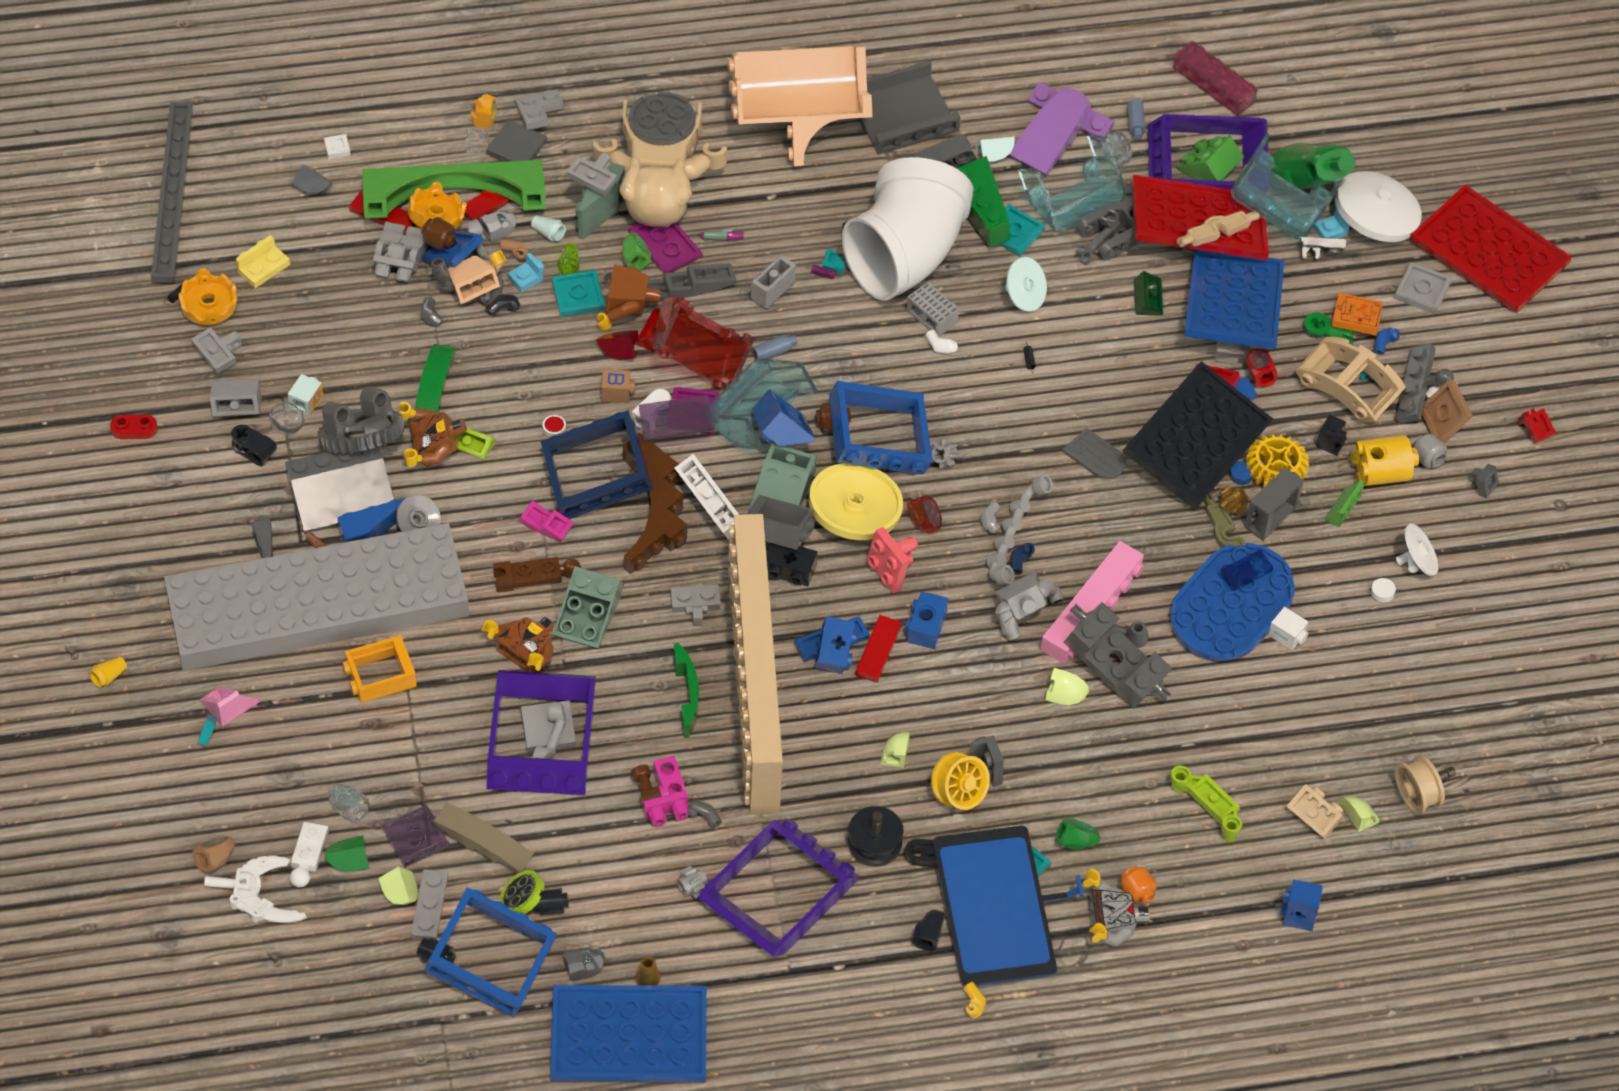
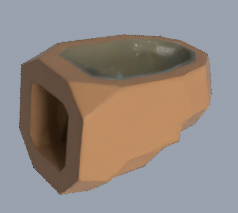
M227 835L218 836L198 844L193 850L196 866L202 872L210 873L225 865L228 857L234 851L235 843L232 837Z

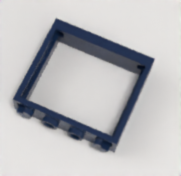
M629 410L618 412L601 420H595L590 424L573 428L568 432L554 435L541 441L558 509L568 519L654 489L636 424ZM627 429L638 472L564 498L553 455Z

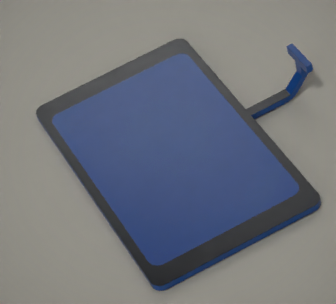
M1023 825L935 837L933 839V848L960 983L966 986L968 983L974 982L977 986L1054 975L1057 972V964L1044 902L1065 900L1077 894L1080 897L1084 896L1080 875L1075 877L1077 882L1076 888L1068 892L1042 895L1027 827Z

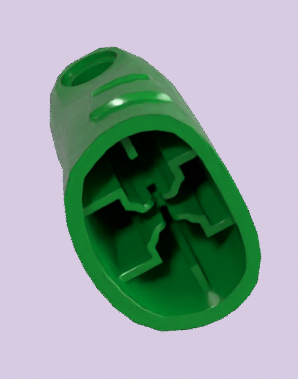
M1294 143L1279 149L1273 154L1269 161L1268 171L1270 181L1275 188L1282 191L1302 190L1337 182L1348 176L1353 171L1356 163L1353 153L1345 146Z

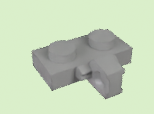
M604 152L596 162H589L578 157L567 171L568 178L603 196H606L617 182V175L609 171L611 156Z
M210 327L191 338L193 346L216 374L236 363L232 353L242 345L240 336L236 331L225 337H218Z
M719 585L671 587L672 612L692 613L693 626H703V613H707L708 610H720Z

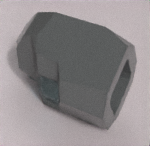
M586 947L563 952V960L570 981L596 976L602 971L606 961L604 952L598 949Z

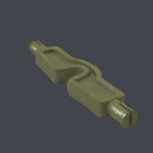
M1210 493L1204 501L1207 504L1206 514L1214 527V538L1218 546L1222 548L1231 544L1233 546L1245 545L1241 536H1226L1234 532L1235 523L1223 509L1220 502L1216 503L1212 493Z

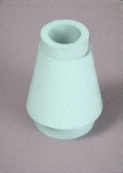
M537 215L531 222V227L550 241H560L566 231V227L562 224L561 220Z

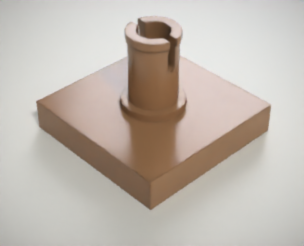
M1450 379L1424 402L1422 416L1431 434L1437 436L1443 443H1446L1473 417L1456 382Z

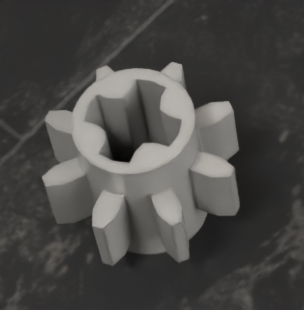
M948 438L943 439L942 442L940 440L933 442L935 447L931 450L932 463H939L940 468H944L947 465H955L954 459L960 456L957 453V444H950Z
M689 866L680 871L682 876L677 880V884L684 896L690 895L697 898L702 889L708 884V879L702 869H695Z

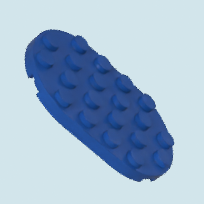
M1246 543V545L1233 546L1231 544L1220 548L1201 565L1174 598L1171 609V625L1175 636L1190 652L1209 660H1233L1250 653L1270 632L1271 622L1284 607L1289 609L1292 603L1295 585L1289 565L1279 554L1258 544ZM1257 556H1260L1262 558L1255 560L1252 563V566H1250L1248 563L1249 560ZM1256 562H1265L1268 570L1265 573L1256 572L1254 570Z

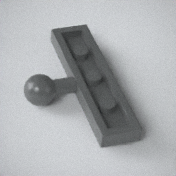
M1432 343L1411 347L1404 379L1406 388L1401 392L1396 419L1400 424L1421 420L1427 387L1429 385L1438 384L1442 386L1447 380H1454V375L1449 369H1441L1436 375L1430 376L1436 351Z

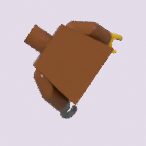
M614 264L613 272L606 274L603 278L605 284L611 278L606 312L608 313L607 315L605 313L597 315V320L599 321L597 326L601 331H606L611 327V322L635 313H643L645 301L659 303L661 290L648 288V274L642 273L636 267H623Z

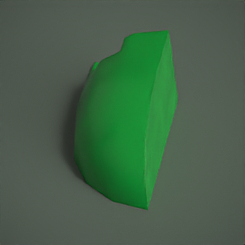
M363 835L338 841L325 851L327 861L336 869L358 871L369 868Z

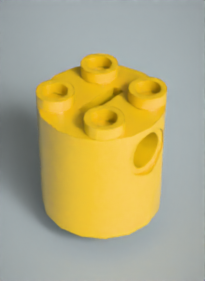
M1406 435L1359 440L1355 442L1356 451H1351L1352 464L1357 467L1356 482L1361 480L1364 482V486L1410 481L1413 478L1414 466L1419 464L1418 451L1415 447H1411Z

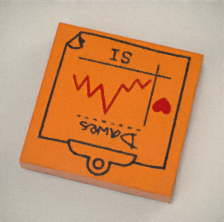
M1339 293L1332 326L1376 336L1383 302Z

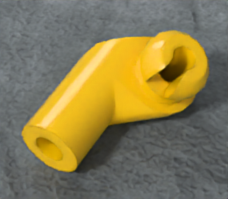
M970 982L963 988L970 998L969 1005L966 1006V1012L970 1017L977 1018L983 1013L986 999L974 982Z

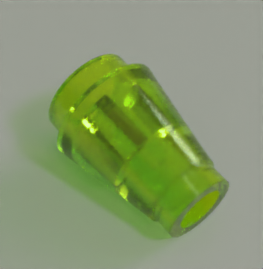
M574 243L565 245L557 262V267L563 275L573 274L579 270L578 246Z

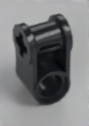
M237 425L231 431L234 452L249 459L255 465L263 466L277 449L276 443L270 437L255 431L247 425Z

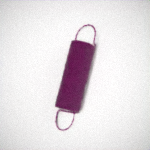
M818 265L812 266V273L834 279L837 271Z

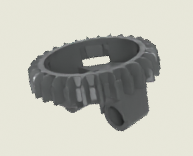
M369 386L361 392V409L350 410L348 406L335 402H328L324 405L322 409L324 424L317 431L319 443L324 450L334 451V453L342 452L343 454L346 452H351L352 454L357 451L361 453V451H370L373 448L378 449L379 446L393 443L394 440L402 436L405 431L403 416L392 410L390 397L385 390ZM354 431L365 432L364 436L345 438L344 434Z

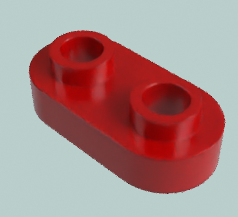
M119 415L111 420L110 429L111 434L117 439H149L157 434L158 425L157 420L151 415Z

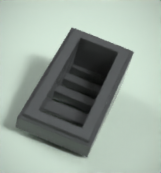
M267 518L253 522V538L261 558L273 556L270 519Z

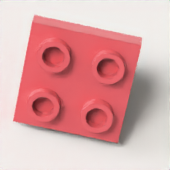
M881 527L875 530L867 561L869 566L880 576L883 584L888 586L892 593H895L902 588L907 568L913 562L910 552L917 550L918 543L913 536L895 542L885 528Z

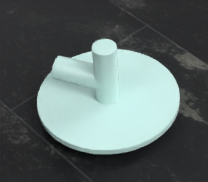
M1028 257L1018 258L1011 264L1007 274V284L1005 285V289L1009 293L1012 302L1019 309L1026 312L1037 310L1043 304L1047 292L1046 278L1042 268L1035 260Z

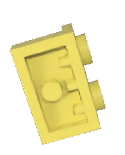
M270 235L236 258L237 272L251 286L257 288L288 267L290 259L275 246V240Z

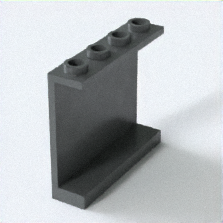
M931 61L867 78V92L872 97V117L859 118L878 155L959 132L961 117L957 111L951 113L931 77Z

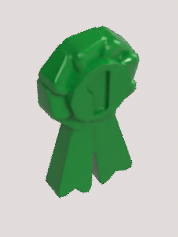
M1314 312L1308 314L1304 319L1303 327L1308 335L1315 336L1316 338L1323 336L1348 339L1349 344L1353 345L1354 331L1333 327L1327 315Z

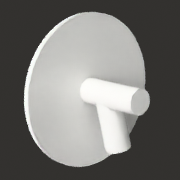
M1415 524L1407 525L1405 527V540L1409 551L1396 557L1397 563L1401 566L1408 562V569L1412 573L1417 572L1419 567L1429 576L1436 575L1438 572V560L1431 542Z

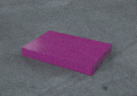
M676 222L668 227H651L638 223L628 228L629 234L635 232L643 239L651 252V260L663 274L673 273L703 257V253Z

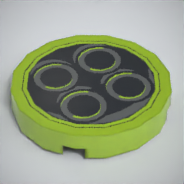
M522 871L508 881L501 892L499 901L516 913L526 914L540 901L541 896L539 894L541 889L544 891V880L535 871Z

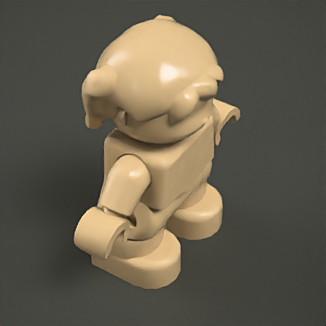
M624 100L623 133L626 137L630 156L618 150L615 138L611 140V147L602 148L599 146V142L593 141L595 161L604 152L611 156V163L625 166V176L620 186V193L625 200L629 214L637 222L651 227H668L677 222L684 215L687 202L692 196L689 180L698 178L708 168L717 170L726 165L727 146L722 147L718 152H711L710 144L706 142L703 145V154L692 157L702 130V103L698 102V115L693 132L679 143L658 146L638 139L632 133L629 126L627 100Z

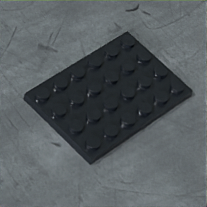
M1201 361L1126 445L1122 452L1196 510L1267 428L1273 418Z

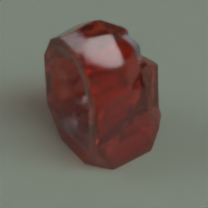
M922 496L906 504L913 524L919 526L921 531L933 534L941 528L942 517L937 502L932 496Z

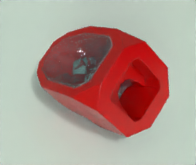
M1260 348L1250 350L1246 360L1256 386L1265 388L1274 385L1278 375L1270 354Z

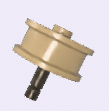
M1422 755L1415 757L1413 763H1401L1395 768V781L1400 796L1407 807L1416 815L1423 814L1429 806L1439 807L1443 805L1445 792L1442 781L1456 775V771L1452 766L1437 772L1432 762Z

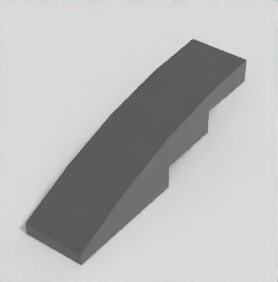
M731 263L688 266L686 272L664 273L663 279L649 280L648 288L661 290L659 302H665L712 292L736 284L737 280Z

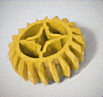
M1271 433L1269 438L1263 435L1260 440H1255L1246 456V468L1251 469L1249 474L1255 479L1256 485L1262 483L1263 487H1265L1285 467L1291 472L1297 473L1304 480L1309 468V457L1305 453V447L1299 446V440L1292 442L1291 436L1286 439L1283 438L1282 433L1278 437Z

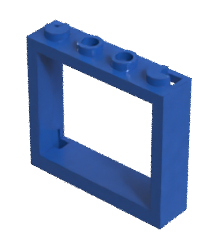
M836 381L829 393L837 462L910 472L913 474H924L932 463L924 394ZM846 404L911 413L917 453L851 444Z
M467 887L423 971L515 1017L557 933L553 932L547 925L538 924L530 920L523 913L514 912L507 908L504 903L485 897L481 891ZM466 904L543 944L517 996L439 957Z

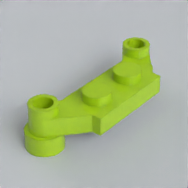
M1179 765L1174 767L1170 776L1172 790L1176 793L1188 792L1221 824L1222 838L1226 842L1235 841L1242 827V821L1237 816L1240 806L1207 774L1204 776L1191 775L1190 770L1185 766Z

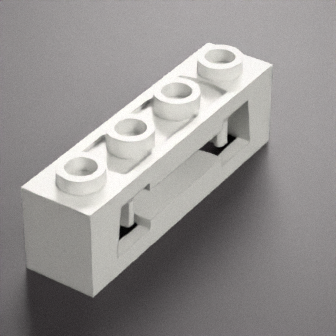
M692 454L676 466L675 469L729 540V525H734V515L739 514L695 455Z

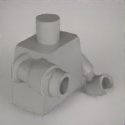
M1035 571L995 592L1000 601L995 614L999 615L1002 633L1008 640H1014L1021 635L1016 620L1046 606V597L1049 598L1051 604H1055L1054 602L1057 600H1064V597L1059 587H1056L1048 578L1040 580Z

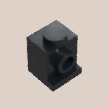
M1329 414L1320 429L1316 447L1337 456L1347 440V432L1344 431L1346 421Z

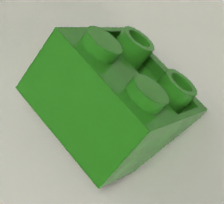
M1231 135L1225 137L1217 136L1208 140L1204 138L1196 142L1195 148L1182 157L1183 161L1177 166V169L1194 180L1222 181L1244 156Z

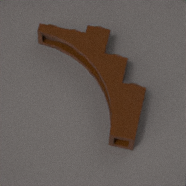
M640 432L638 435L654 489L647 491L650 502V515L645 529L636 544L624 555V569L630 574L637 569L643 568L647 560L653 555H658L664 547L671 552L677 546H682L688 537V524L677 516L684 507V494L674 487L680 477L675 469L679 463ZM629 440L623 445V460L637 473L638 468Z

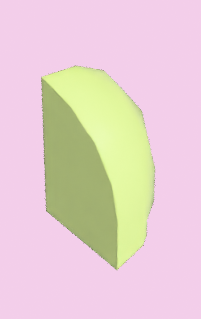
M1054 668L1045 700L1061 705L1077 704L1086 698L1089 688L1085 681L1077 675Z
M910 732L897 733L887 741L882 751L881 765L904 768Z
M1355 796L1339 799L1338 802L1358 832L1379 823L1378 816L1363 799Z
M397 867L379 878L384 895L392 903L408 905L418 899L417 885L412 871Z

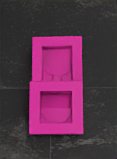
M533 500L519 519V522L528 528L557 541H562L574 524L573 521L556 510L551 513Z

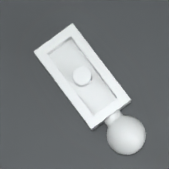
M308 822L303 823L291 860V868L295 869L290 874V880L294 886H306L310 881L309 871L316 872L328 835V826Z

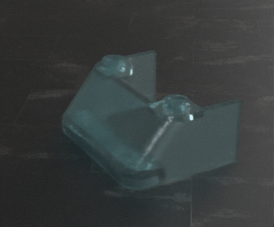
M1266 133L1234 183L1231 195L1251 211H1257L1259 216L1299 240L1301 237L1309 235L1331 202L1342 180L1335 182L1329 191L1322 187L1313 188L1309 194L1271 171L1274 166V159L1268 152L1263 150L1270 137V134Z
M1088 135L1094 156L1086 160L1082 170L1085 180L1052 197L1044 186L1040 172L1027 169L1018 170L1029 203L1053 230L1066 231L1078 225L1085 216L1113 202H1122L1125 199L1126 187L1109 137Z
M761 358L751 362L703 411V415L706 421L734 446L762 450L764 446L753 429L757 422L754 420L755 415L752 408L768 389L773 390L788 403L793 402L799 393L816 394L818 390L802 362Z

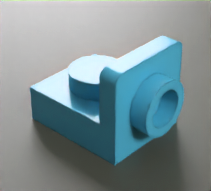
M1336 208L1334 216L1315 222L1313 228L1320 238L1340 239L1348 236L1350 225L1342 218Z
M531 253L526 254V263L508 272V279L522 293L543 281V263L539 258H535Z

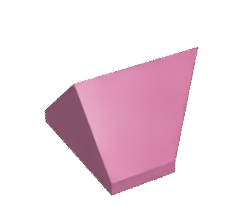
M218 687L200 699L201 703L216 717L221 726H224L262 701L239 695L237 690Z

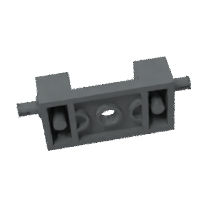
M1101 602L1094 610L1088 613L1078 606L1077 603L1070 609V612L1080 621L1064 643L1133 709L1148 694L1154 691L1164 701L1172 694L1161 684L1165 676L1172 670V667L1156 652L1148 658L1114 626L1119 617L1107 605ZM1110 654H1116L1120 658V663H1113L1110 660Z

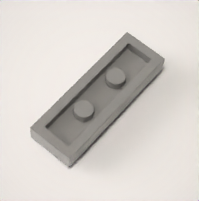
M423 870L411 932L412 940L422 941L424 937L428 939L432 937L437 940L449 872Z

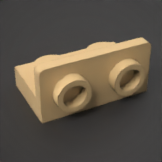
M1305 784L1290 801L1287 808L1325 839L1340 821L1344 823L1346 820L1342 815L1344 810L1334 801L1331 804L1325 801L1323 798L1326 795L1316 786L1311 789Z

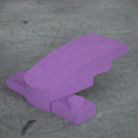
M1039 82L1028 101L1041 110L1016 141L1009 157L1047 177L1056 161L1061 160L1067 147L1073 144L1079 130L1104 142L1115 123L1106 116L1092 110L1090 101L1080 91L1072 88H1062L1058 92Z

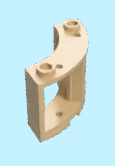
M1325 337L1295 369L1305 388L1317 389L1332 395L1349 408L1359 422L1376 421L1406 388L1401 378L1388 364L1384 366L1375 359L1377 356L1375 353L1362 345L1359 347L1349 344L1348 339L1340 337ZM1335 360L1350 363L1336 379L1324 373ZM1362 370L1371 376L1383 390L1369 406L1355 392L1348 388V385Z

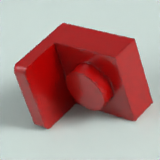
M1532 408L1522 413L1523 418L1517 421L1518 426L1524 423L1533 443H1537L1556 433L1544 408L1537 412Z

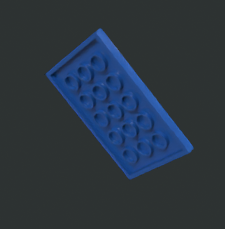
M1195 249L1184 336L1194 339L1256 346L1264 349H1276L1285 260L1269 257L1267 260L1252 259Z
M553 985L551 1081L706 1082L707 986Z

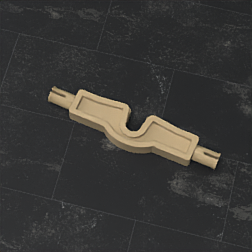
M1243 211L1228 216L1211 217L1203 225L1189 229L1186 236L1177 239V243L1180 247H1183L1190 243L1193 246H1198L1216 241L1220 236V231L1230 236L1248 228L1250 222L1259 219V213L1253 211L1245 214Z

